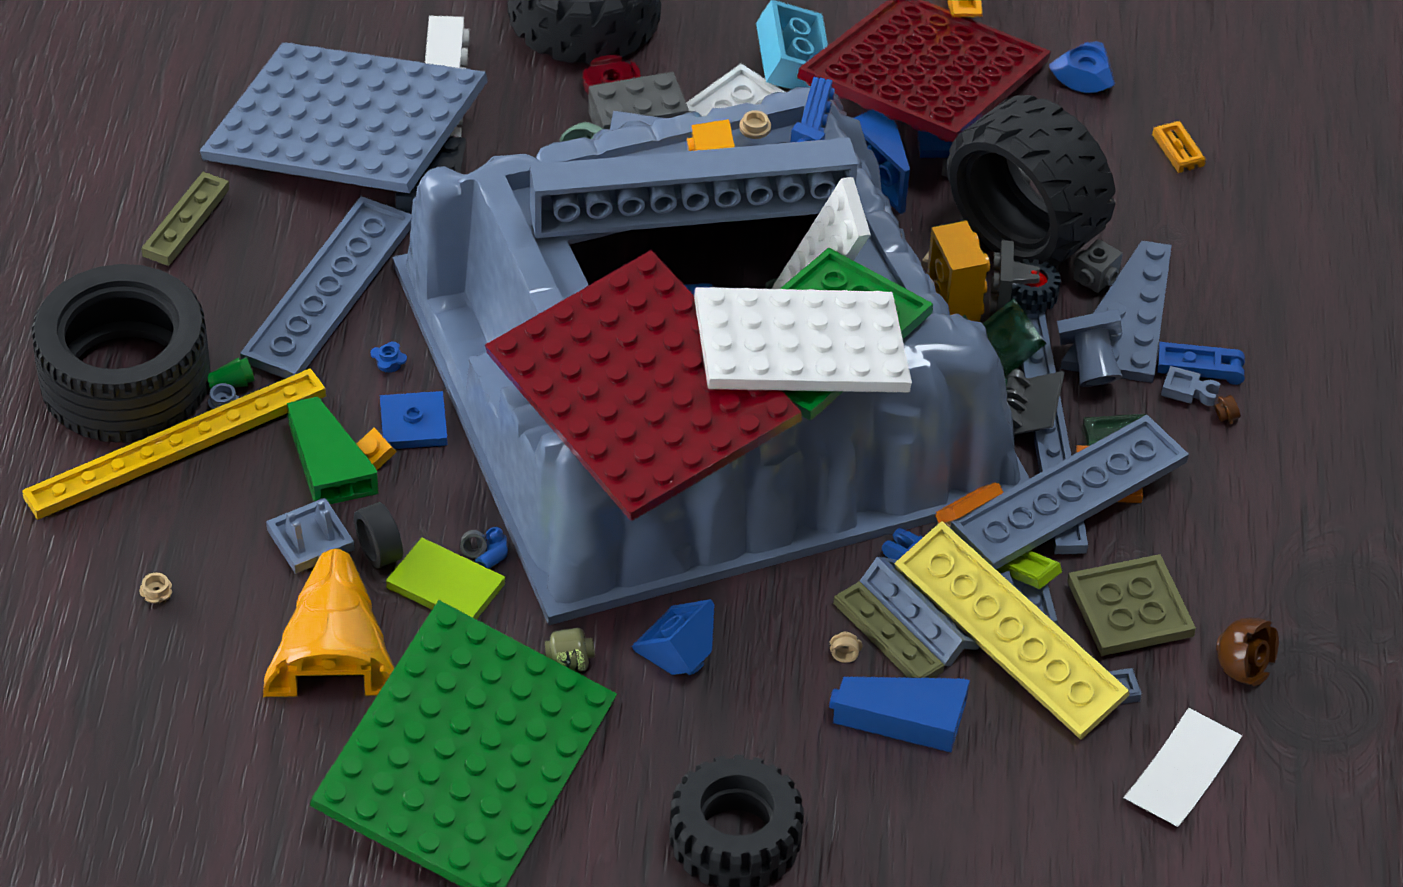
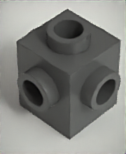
M1097 239L1086 250L1083 249L1077 254L1074 260V265L1076 266L1074 280L1099 293L1107 285L1110 286L1116 281L1120 273L1123 252Z

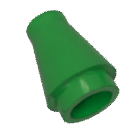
M237 357L208 375L211 389L221 383L229 384L234 388L249 387L248 383L255 381L247 357L243 359Z

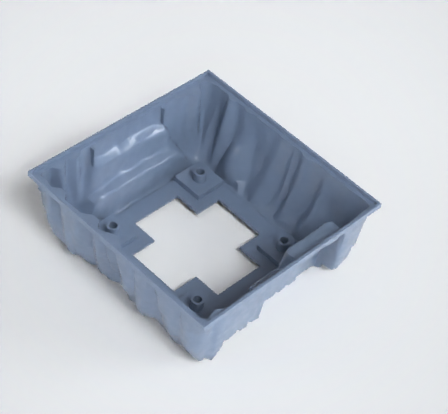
M796 87L788 92H775L765 96L762 103L757 105L744 103L726 108H712L706 116H701L698 112L693 111L673 118L656 120L652 125L639 120L628 121L617 130L602 129L594 134L592 139L583 137L569 141L554 142L540 148L536 157L527 154L492 156L486 164L469 174H461L445 166L436 167L428 170L417 186L416 197L412 202L408 254L392 257L393 267L548 625L894 533L899 528L907 530L937 522L934 515L936 511L979 487L996 482L1000 484L1003 493L1030 479L1015 453L1013 418L1007 402L1004 371L996 351L987 338L986 328L981 322L966 320L958 313L950 315L948 304L940 294L936 293L934 281L928 274L924 273L917 255L905 239L904 230L898 226V220L892 213L889 199L881 192L879 165L873 151L867 148L860 121L846 116L847 112L843 111L842 103L837 94L834 95L833 100H830L832 101L830 113H826L828 114L827 125L823 126L825 128V140L851 138L857 160L856 188L871 233L854 261L933 303V313L903 339L912 381L910 392L844 391L811 421L802 417V421L632 522L486 352L485 344L589 286L569 244L624 232L614 231L535 238L530 212V164L688 151L687 138H692L691 125L727 119L730 121L735 147L790 143L791 129L797 122L801 123L811 87ZM758 110L768 116L771 122V131L766 137L751 139L741 133L739 128L740 121L747 112Z

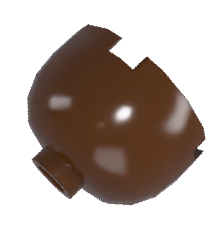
M1253 617L1235 620L1220 634L1216 642V650L1220 665L1228 676L1251 686L1261 685L1268 678L1270 672H1264L1269 662L1275 663L1279 647L1277 628L1270 626L1272 622Z

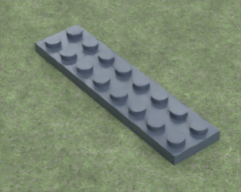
M361 196L241 351L240 358L247 357L251 366L285 379L305 371L410 231L412 214Z
M1145 415L952 521L950 529L994 569H998L1184 465L1188 461L1189 454L1148 415Z

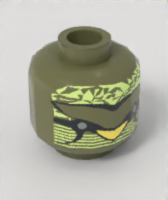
M581 628L554 631L550 636V640L545 641L546 656L575 672L585 671L589 665V658H595L593 638H586Z

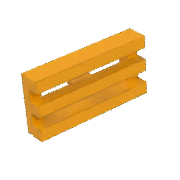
M1180 121L1153 128V137L1178 173L1183 172L1184 167L1192 170L1196 164L1199 168L1205 166L1206 158ZM1171 130H1174L1178 138L1175 137ZM1183 145L1185 146L1191 157L1188 156V154L1183 148Z

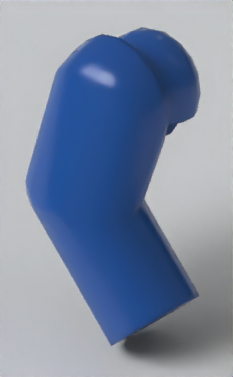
M499 527L487 530L485 534L487 551L475 560L477 564L488 569L501 562L508 554L507 538Z

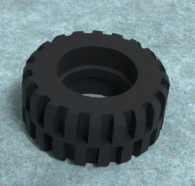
M725 755L715 757L712 763L704 761L696 766L695 772L692 770L687 772L682 777L681 783L676 786L673 792V801H671L669 838L677 861L680 864L684 863V870L693 877L697 874L699 881L708 886L714 883L719 885L718 887H750L753 885L763 887L769 884L770 878L778 880L785 874L786 868L792 867L796 861L797 853L800 851L802 843L803 799L800 791L794 788L795 783L786 774L781 776L782 770L775 765L770 764V766L764 764L763 759L753 757V760L744 759V755H734V758L725 759ZM742 810L756 815L763 820L766 826L748 835H729L713 828L707 820L723 811Z

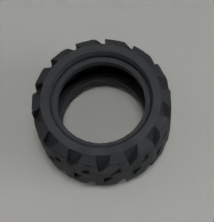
M508 0V15H510V24L517 36L525 38V44L539 54L545 53L552 56L555 60L569 63L581 62L590 64L592 60L601 56L616 55L624 57L635 52L641 44H646L656 32L657 24L660 22L661 0Z
M1019 95L1004 100L960 133L949 149L947 177L959 212L963 219L968 222L971 230L976 232L978 238L993 252L1000 253L1002 240L1014 241L1013 262L1019 261L1023 263V259H1028L1029 263H1033V259H1038V264L1042 265L1045 261L1049 263L1048 268L1056 267L1106 228L1107 223L1112 219L1116 205L1112 196L1115 195L1116 189L1107 158L1088 129L1075 116L1045 98L1037 99L1033 95ZM1020 169L1031 179L1042 198L1029 185Z

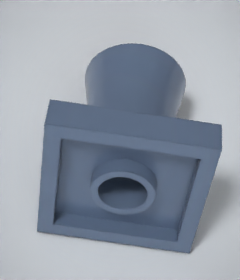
M1119 308L1057 321L1060 345L1076 344L1079 364V386L1092 387L1104 385L1123 377L1116 362L1109 338L1110 335L1122 333Z

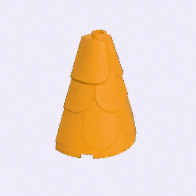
M330 549L320 555L297 599V608L283 632L282 641L265 674L263 697L297 696L298 675H364L365 695H378L395 669L385 647L381 629L372 612L370 597L351 556L340 549Z

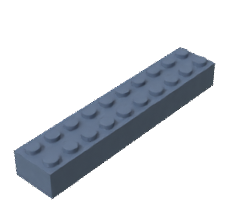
M851 138L530 164V212L535 238L819 214L841 178L853 177L856 185L857 160Z

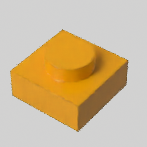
M373 428L356 443L376 470L396 453L395 449L376 428Z

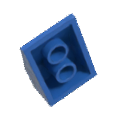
M871 109L854 119L860 121L867 148L873 151L878 162L881 192L889 199L890 205L902 214L906 211L910 173L909 164L895 121L887 118L885 114Z

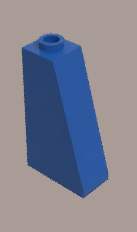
M843 677L840 689H833L829 708L834 709L833 723L952 752L967 703L970 680L958 678Z

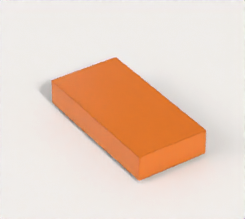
M996 482L979 487L936 511L934 515L938 523L956 520L1003 493L1002 488Z

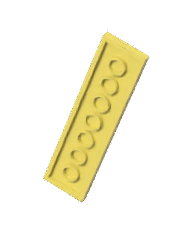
M943 521L936 525L894 563L897 571L901 572L915 588L926 595L940 611L951 618L966 635L975 640L978 646L1080 740L1129 696V690Z

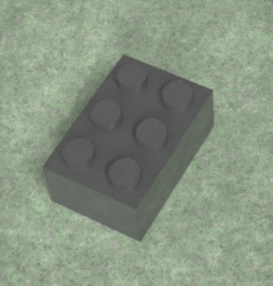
M674 72L589 86L588 112L593 124L599 125L603 129L610 130L613 111L659 118H673L689 112Z

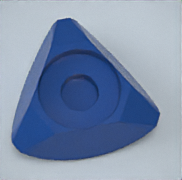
M1098 41L1087 42L1064 53L1049 65L1051 71L1060 82L1076 91L1092 93L1115 85L1105 46Z

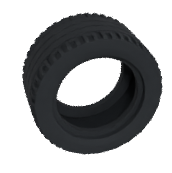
M115 264L100 266L78 273L62 282L44 299L37 310L32 325V338L43 401L54 418L58 419L66 428L81 436L103 442L125 443L139 441L184 422L201 405L202 399L206 396L209 389L208 375L211 373L204 312L201 303L197 300V296L178 278L162 270L143 265ZM116 338H145L166 347L154 359L128 368H98L79 360V357L89 348Z

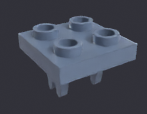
M326 498L266 521L267 531L295 574L315 566L320 555L325 551L340 549L348 553L355 550L354 540Z

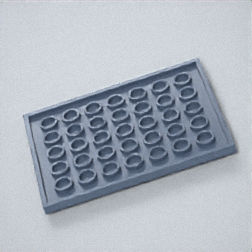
M283 42L201 148L200 153L202 159L207 161L410 193L488 82L486 72Z

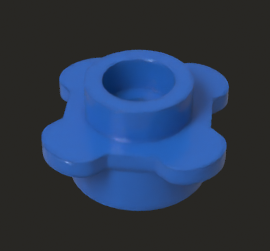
M389 342L380 348L375 347L371 350V357L376 359L377 367L383 372H395L407 361L406 354L401 353L399 350L400 345L397 342Z

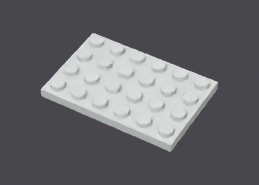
M696 287L694 300L708 389L910 392L912 381L893 292Z

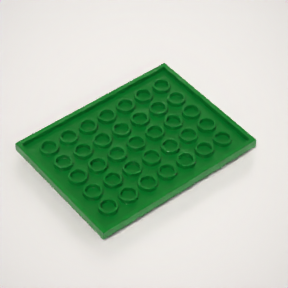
M438 600L316 790L309 806L460 887H506L615 701L617 693Z

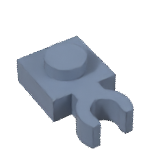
M1170 366L1161 396L1190 404L1193 398H1197L1205 405L1214 406L1220 383L1214 380L1200 381L1199 373Z

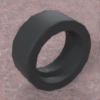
M378 502L354 512V526L359 543L367 559L375 568L378 569L403 558V544L398 527L384 504Z

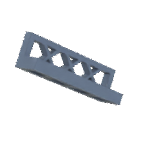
M876 557L860 582L944 666H951L963 649L978 650L980 646L976 644L975 640L966 635L951 618L940 611L926 595L915 588L901 572L895 569L894 563L897 559Z

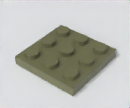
M1161 554L1068 573L1067 582L1101 656L1190 638L1195 635L1196 627Z

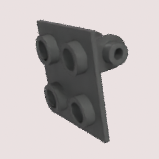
M1012 370L1011 374L1007 376V402L1012 412L1014 435L1053 428L1064 377L1063 371L1026 379L1022 371Z

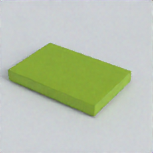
M424 538L417 542L386 580V588L431 610L437 601L440 600L476 620L505 585V576Z

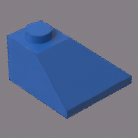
M709 599L671 606L631 647L636 653L671 675L683 673L691 675L703 667V660L712 652L714 603Z

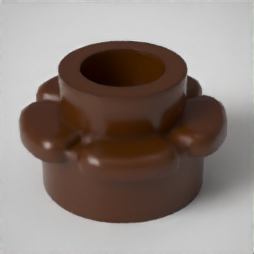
M1232 395L1218 397V403L1214 405L1216 414L1221 422L1227 420L1232 425L1234 420L1241 417L1238 405Z

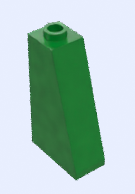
M319 397L287 403L289 427L314 502L326 498L329 504H335L379 494L376 468Z

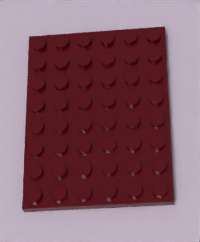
M887 0L799 67L797 78L805 81L809 86L812 84L813 77L824 78L825 80L830 79L833 81L832 88H835V94L839 98L849 99L858 103L862 108L873 109L883 113L891 120H900L911 125L915 130L934 134L942 141L953 142L960 133L998 106L1049 61L1051 51L967 17H953L951 11L924 0Z
M652 250L485 344L486 352L631 522L802 421L801 411L782 390L708 389L694 295Z

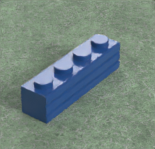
M813 77L801 120L802 124L824 132L825 128L823 126H826L828 121V114L826 113H830L832 105L830 100H833L835 95V88H832V80Z

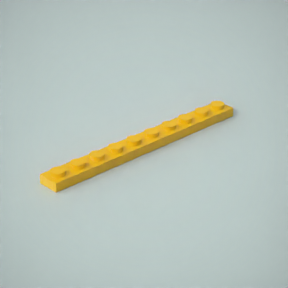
M311 368L28 487L22 490L23 498L37 520L282 416L288 413L287 403L313 397L324 398L326 397L325 387Z

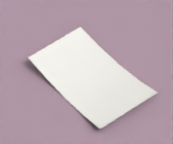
M1188 708L1156 757L1123 798L1178 827L1214 780L1242 735Z

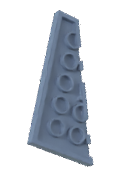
M1141 241L1116 281L1094 311V313L1119 308L1122 333L1110 335L1109 338L1123 379L1153 383L1172 245ZM1075 343L1072 344L1062 359L1061 369L1079 372Z

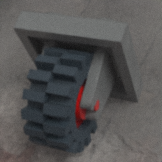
M1002 240L1000 253L994 252L993 271H998V273L994 272V275L991 276L990 294H996V296L991 295L989 314H995V327L1007 328L1010 307L1014 309L1020 307V312L1024 313L1026 309H1030V314H1036V309H1039L1041 313L1046 312V307L1050 310L1058 301L1061 282L1059 272L1056 273L1054 266L1048 268L1049 263L1045 261L1042 265L1038 264V259H1033V263H1029L1028 259H1023V263L1019 261L1013 262L1014 241Z

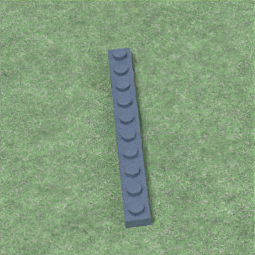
M1013 310L1012 321L1021 371L1024 373V377L1027 379L1056 373L1045 313H1041L1039 310H1036V314H1030V310H1026L1025 313L1020 312V310ZM1060 397L1053 428L1033 432L1040 473L1071 456ZM1084 521L1052 538L1054 554L1087 553L1088 541Z

